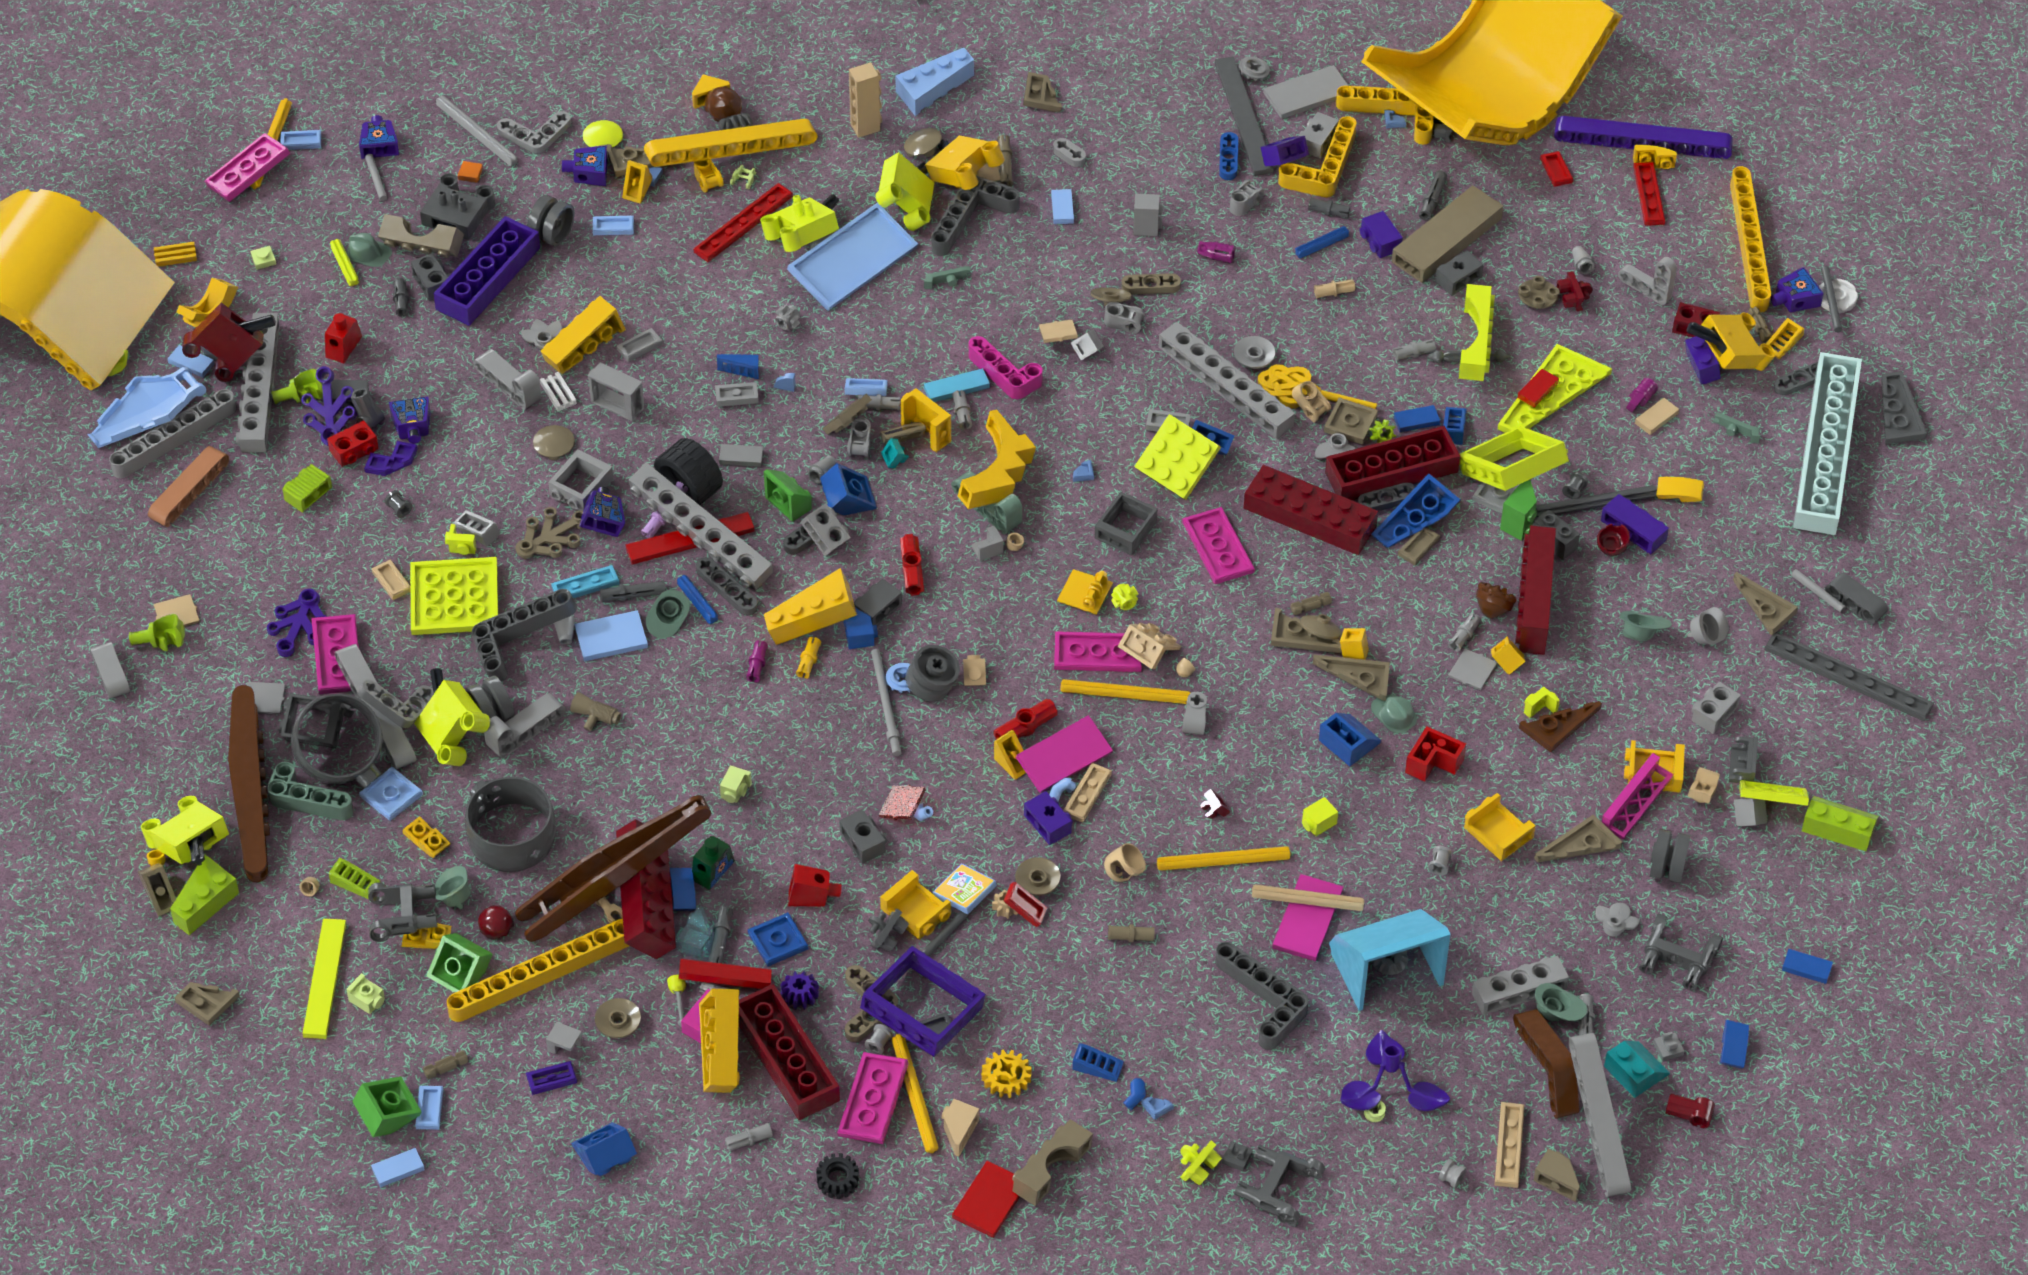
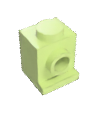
M730 765L720 784L721 798L729 803H737L741 796L744 797L747 788L752 785L751 772Z
M362 973L347 988L349 1002L369 1014L375 1009H379L384 1003L383 989L366 979Z

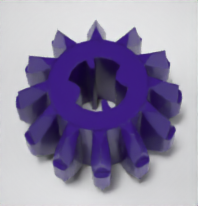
M794 971L793 976L786 975L785 981H782L781 996L788 1006L793 1004V1008L796 1010L799 1005H802L805 1010L807 1004L813 1006L815 999H818L819 983L814 980L813 974L806 976L805 971L801 974Z

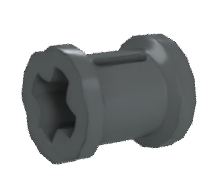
M1573 472L1569 483L1565 484L1562 489L1563 494L1571 499L1579 498L1582 488L1588 485L1587 477L1580 472Z
M398 490L390 492L385 498L384 503L395 511V515L398 518L406 516L412 510V504L409 501H405Z

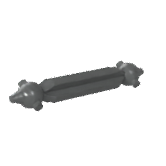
M1500 349L1496 352L1491 351L1490 360L1488 361L1496 360L1502 363L1505 359L1510 358L1511 355ZM1436 350L1433 354L1428 355V359L1436 363H1441L1443 360L1446 362H1460L1461 351H1447L1443 353Z

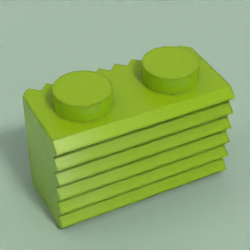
M310 464L307 468L302 469L295 479L288 481L282 489L284 500L303 513L332 488L331 476Z

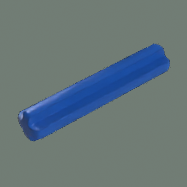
M1346 226L1335 229L1296 247L1295 254L1298 258L1308 256L1347 238L1349 230Z
M682 575L678 577V586L707 623L713 624L717 622L718 614L688 576Z

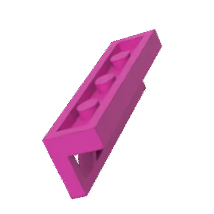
M1654 753L1650 755L1602 817V823L1621 839L1628 835L1673 778L1672 773L1659 766L1660 757ZM1655 771L1665 777L1662 782H1652L1651 776ZM1650 788L1651 796L1640 799L1639 791ZM1638 804V813H1627L1626 808L1628 805ZM1615 821H1626L1627 827L1623 832L1613 826Z

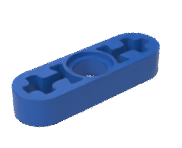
M1226 132L1220 137L1219 175L1224 180H1233L1237 177L1238 136L1235 133ZM1228 140L1231 141V147H1227ZM1230 154L1234 157L1231 159H1227L1224 157V155ZM1227 166H1230V172H1226Z

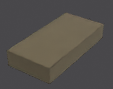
M1424 528L1408 540L1398 551V556L1416 565L1440 540V535L1428 528Z

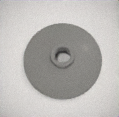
M1248 336L1236 343L1234 357L1244 367L1259 369L1268 366L1274 360L1275 348L1269 340L1263 337Z

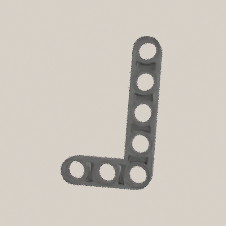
M976 176L978 180L976 187L970 190H963L960 187L932 233V252L937 256H945L949 253L978 204L1009 214L1017 212L1020 208L1019 191L1013 187Z
M559 589L484 620L473 627L472 636L482 666L488 677L495 675L501 682L507 678L508 671L499 645L565 619L576 612L577 604L569 590Z
M1221 942L1217 945L1216 966L1276 1008L1260 1025L1258 1043L1263 1049H1275L1307 1016L1308 996L1234 944Z

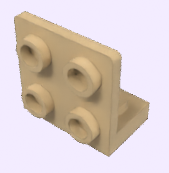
M1139 623L1128 626L1118 647L1149 668L1156 669L1165 650H1180L1181 645L1176 643L1177 639L1169 634L1164 635L1159 632L1160 628L1152 623Z

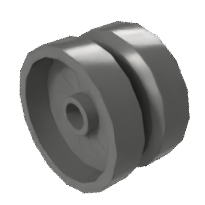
M543 195L534 204L527 226L539 232V240H544L553 246H559L571 231L575 216L574 207L563 201L558 202L556 198L549 195Z
M939 645L924 646L915 654L906 671V684L910 691L920 699L926 701L944 699L959 676V661L945 647Z
M493 675L484 679L482 686L476 683L465 688L481 712L487 714L489 719L497 716L505 723L515 716L511 699L497 676Z
M1660 828L1657 842H1654L1650 860L1652 866L1649 877L1661 879L1664 876L1665 867L1668 866L1670 867L1669 881L1681 884L1691 835L1679 833L1676 836L1675 846L1670 845L1672 832Z

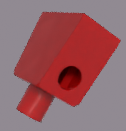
M337 313L333 316L332 323L325 331L326 358L343 364L346 362L362 338L359 324L355 318L342 313Z
M794 864L789 885L788 906L824 907L827 896H841L842 884L829 883L830 872L828 870Z

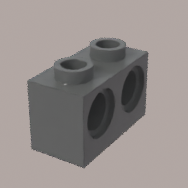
M431 253L410 261L412 275L428 301L434 300L433 293L450 276L449 273L444 272L441 260H437L434 254Z

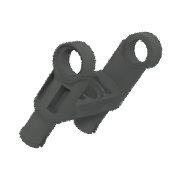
M383 883L372 884L368 888L369 900L380 905L401 903V917L378 919V921L372 923L369 928L370 938L375 942H384L390 936L412 934L417 932V929L438 928L436 913L419 916L414 914V903L416 900L436 898L435 884L415 887L414 884L386 886ZM376 891L384 893L381 897H375L372 894ZM377 928H383L386 930L382 934H377L374 932V930Z
M1658 913L1652 926V933L1644 948L1645 956L1639 969L1644 973L1646 968H1648L1646 974H1652L1658 960L1672 965L1675 963L1676 966L1688 970L1682 982L1683 987L1688 989L1691 982L1690 991H1694L1701 976L1706 974L1713 957L1717 956V950L1721 947L1723 937L1714 934L1713 937L1709 938L1702 954L1661 939L1664 934L1663 930L1667 922V916Z
M1259 1144V1149H1256L1254 1159L1273 1165L1262 1188L1257 1189L1239 1181L1234 1195L1252 1201L1255 1207L1276 1215L1280 1222L1284 1224L1287 1222L1289 1226L1294 1227L1300 1218V1213L1292 1208L1291 1204L1274 1198L1278 1191L1277 1186L1280 1187L1288 1170L1308 1178L1311 1176L1319 1179L1325 1171V1166L1317 1159L1308 1158L1304 1160L1285 1151L1276 1152Z

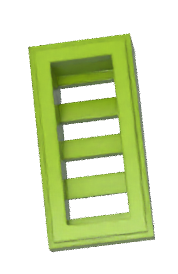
M339 858L329 871L330 883L369 899L368 888L374 883H381L379 879L342 858ZM358 878H361L359 883L356 885L355 883L358 880ZM367 881L370 882L366 889H363Z

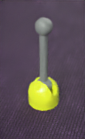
M672 975L667 979L669 990L676 994L680 1018L678 1025L682 1027L681 1020L684 1018L681 993L686 988V980L678 979L679 975Z

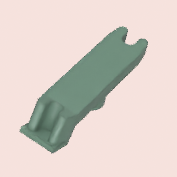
M970 266L926 274L924 289H932L933 284L948 282V285L951 287L957 284L956 279L971 276Z
M1716 412L1713 422L1726 427V433L1729 436H1734L1738 432L1750 437V443L1759 444L1760 435L1758 427Z

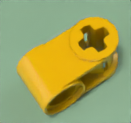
M711 159L693 162L694 175L704 193L708 192V189L724 186L722 175Z

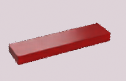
M1654 162L1634 163L1633 169L1644 225H1665V216Z
M680 959L678 979L763 989L771 985L772 969Z

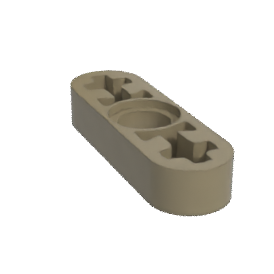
M1172 273L1126 275L1122 278L1121 289L1131 294L1176 293L1181 287L1180 277ZM1154 282L1156 286L1149 287L1146 283Z

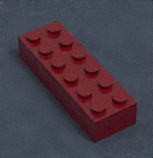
M1444 425L1326 456L1325 474L1335 494L1350 500H1356L1364 493L1394 485L1420 483L1428 474L1434 478L1458 473L1460 454Z
M1266 465L1261 467L1244 493L1243 509L1358 556L1377 527V510Z
M1530 525L1529 534L1524 536L1525 547L1522 550V563L1525 564L1521 565L1520 597L1515 644H1519V650L1522 653L1545 655L1549 630L1556 528Z
M635 819L617 830L616 837L618 838L644 823ZM666 850L620 886L624 943L654 959H658L676 948L668 850Z
M771 984L739 999L738 1026L797 1119L806 1118L839 1102L840 1090L838 1083L775 985Z

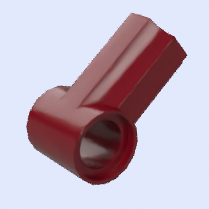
M1670 1094L1665 1114L1689 1120L1693 1126L1697 1127V1125H1700V1128L1704 1129L1710 1126L1715 1103L1704 1097H1698L1693 1100Z

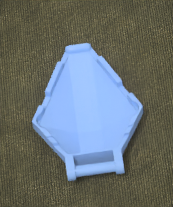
M182 367L173 374L162 377L159 375L134 377L125 387L127 393L121 400L116 398L97 420L99 424L97 428L87 435L97 448H101L169 422L194 397L204 395L206 387L192 376V372L188 367ZM186 380L191 387L186 390L180 381Z

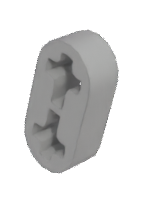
M1059 138L1054 141L1053 152L1056 156L1073 167H1081L1085 164L1086 153L1083 149L1066 138Z

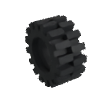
M834 1153L831 1154V1159L826 1156L824 1157V1162H819V1167L816 1169L819 1190L822 1189L824 1195L828 1193L830 1198L836 1195V1199H841V1194L846 1198L848 1197V1192L851 1194L855 1192V1188L859 1185L858 1165L856 1166L854 1159L851 1161V1157L848 1155L846 1158H843L842 1153H839V1157H835ZM840 1170L845 1172L847 1177L843 1181L836 1182L830 1180L829 1175L833 1171Z

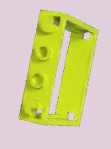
M1519 426L1460 453L1459 465L1463 475L1506 491L1568 462V449L1565 448L1563 441ZM1521 449L1535 453L1507 467L1493 463Z

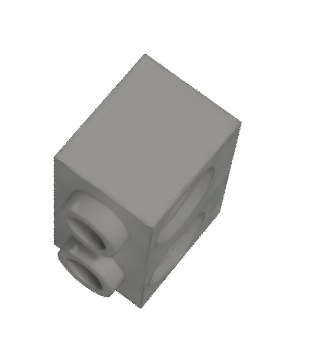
M826 503L807 515L800 522L825 557L851 538L848 529L838 521L835 511L828 507ZM817 516L822 517L824 519L825 524H821L818 521ZM830 534L835 535L837 541H833L830 538Z
M1718 682L1713 688L1710 687L1706 691L1701 701L1698 700L1692 708V721L1714 734L1738 708L1741 695Z

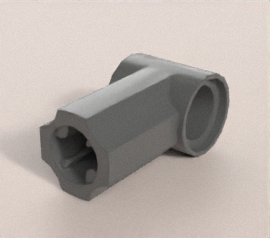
M363 387L352 392L351 399L359 415L356 417L357 423L364 420L372 429L385 419L383 412L375 405L367 388Z

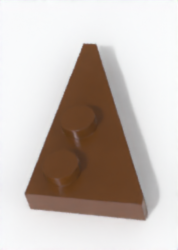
M1599 701L1586 703L1583 705V708L1576 710L1568 708L1557 711L1551 715L1539 716V720L1529 723L1526 720L1521 721L1519 729L1549 752H1552L1601 709L1602 703Z

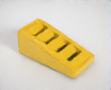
M1787 318L1766 344L1774 345L1780 349L1779 352L1775 350V357L1780 359L1803 337L1804 328ZM1786 331H1789L1790 333H1792L1793 336H1791V335H1789L1788 333H1786ZM1783 335L1784 337L1789 339V341H1786L1781 336ZM1776 341H1780L1784 344V346H1781Z

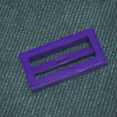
M571 1061L526 1073L532 1095L577 1083ZM567 1069L569 1070L568 1072H564V1073L557 1074V1075H556V1074H552V1073L560 1072V1071L567 1070ZM547 1075L546 1078L533 1081L534 1078Z

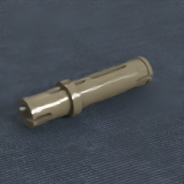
M1000 135L997 138V142L1005 159L1003 164L999 166L1000 183L1005 185L1006 182L1007 186L1012 187L1010 137L1005 135L1004 141V135Z

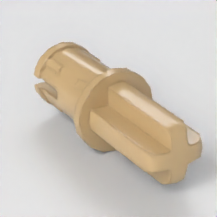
M1352 279L1340 282L1333 280L1328 284L1314 285L1316 299L1331 295L1337 297V294L1355 291V282Z

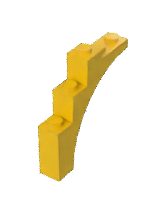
M997 409L989 412L986 429L992 436L997 449V458L986 470L961 481L957 496L967 509L998 503L1008 495L1013 494L1015 482L1022 480L1025 464H1030L1033 460L1036 449L1034 443L1026 434L1017 435L1016 431L1013 430Z

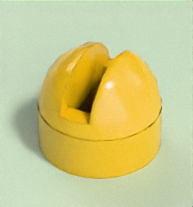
M158 849L147 853V861L150 866L158 863L164 866L166 861L164 853Z

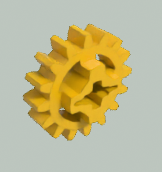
M1001 1050V1055L993 1052L992 1059L986 1058V1064L982 1065L981 1080L984 1081L985 1089L991 1087V1094L997 1091L1000 1098L1004 1094L1011 1098L1013 1092L1019 1096L1021 1089L1027 1090L1028 1083H1031L1032 1068L1029 1066L1028 1059L1022 1060L1021 1053L1015 1056L1014 1050H1011L1009 1054Z

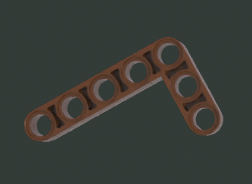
M1537 1009L1514 1014L1513 1021L1515 1028L1519 1029L1517 1030L1519 1036L1547 1072L1550 1107L1552 1112L1556 1114L1554 1115L1555 1119L1579 1113L1578 1084L1571 1053Z

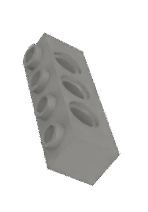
M1558 956L1546 957L1532 964H1523L1513 970H1504L1496 975L1477 979L1473 982L1472 995L1482 1015L1534 1000L1535 990L1540 984L1551 983L1566 990L1569 976Z

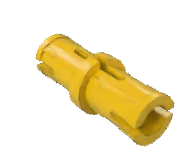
M813 637L808 638L806 648L800 655L801 661L796 671L798 677L802 678L803 674L806 673L804 678L808 679L813 664L817 662V653L821 646V640L817 637L814 638L813 643Z

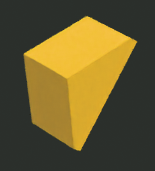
M703 74L692 92L694 109L705 106L708 92L724 86L730 88L729 81Z
M631 160L627 161L623 199L641 204L653 179L647 165Z
M1011 730L994 741V759L1016 780L1026 773L1016 759L1017 754L1024 750L1014 730Z

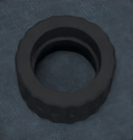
M681 438L655 459L654 469L674 485L677 482H681L684 484L683 488L687 486L688 491L685 494L699 505L715 494L723 485L721 470L712 455L701 444L692 439Z

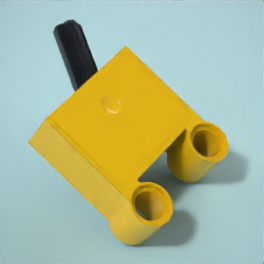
M959 135L951 143L942 139L938 145L940 152L928 161L925 166L932 181L953 185L957 189L961 187L963 190H970L978 185L976 175L980 168L986 163L988 167L1000 166L1005 159L997 141H985Z
M1742 312L1740 315H1709L1701 325L1690 322L1687 327L1688 333L1707 342L1722 369H1757L1763 371L1776 356L1775 350L1770 345L1765 343L1760 346L1757 345L1750 334V331L1756 325V321L1750 314Z

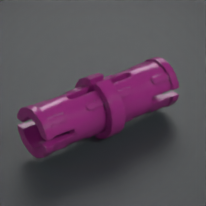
M759 640L754 643L753 653L748 660L749 669L746 675V680L749 682L753 681V677H755L754 682L760 681L762 667L766 663L765 654L768 648V644L765 641L761 640L760 647Z

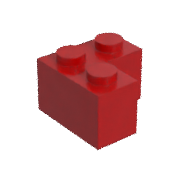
M1426 726L1407 756L1405 773L1426 781L1434 766L1455 775L1464 761L1467 743Z

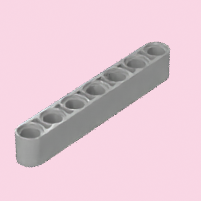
M221 389L178 414L173 420L161 424L115 451L109 457L112 474L116 478H125L232 415L236 410L233 392L229 389Z
M353 644L335 651L334 654L355 697L364 701L358 694L362 683L365 680H372L376 683L377 681L358 646ZM383 701L385 705L390 707V705L387 702ZM368 704L377 715L381 724L383 735L382 748L392 766L397 770L415 763L416 756L402 728Z
M1592 1032L1569 1037L1571 1057L1602 1188L1606 1190L1605 1196L1611 1197L1629 1193L1631 1191L1630 1179L1596 1037Z

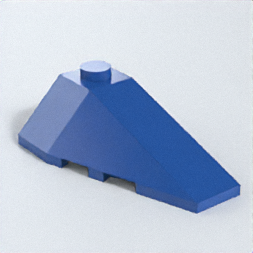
M1428 474L1372 533V536L1389 548L1446 517L1461 499Z

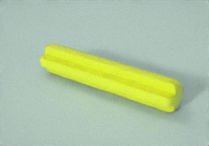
M339 239L332 240L330 242L331 249L348 285L351 287L358 285L359 278Z

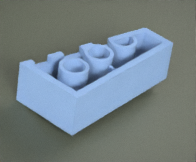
M961 48L895 76L896 93L916 116L923 108L931 106L936 99L947 95L949 90L957 88L974 76V59L965 48Z

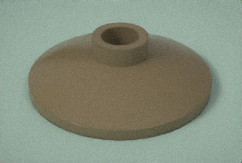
M1095 288L1090 292L1093 298L1104 302V306L1110 302L1121 303L1131 299V293L1117 288Z
M1319 614L1318 616L1306 615L1300 620L1301 626L1315 636L1324 639H1338L1341 637V629L1325 614Z
M1034 857L1023 861L1018 866L1015 880L1033 896H1043L1053 892L1058 887L1060 871L1052 861L1046 858Z
M624 998L607 1000L598 1007L595 1013L597 1029L603 1035L610 1038H624L631 1035L638 1029L641 1022V1013L637 1005Z

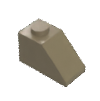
M158 863L138 871L144 890L157 915L161 916L170 912L176 897L164 867Z
M1548 1148L1535 1169L1533 1181L1576 1202L1580 1186L1570 1159L1561 1152Z

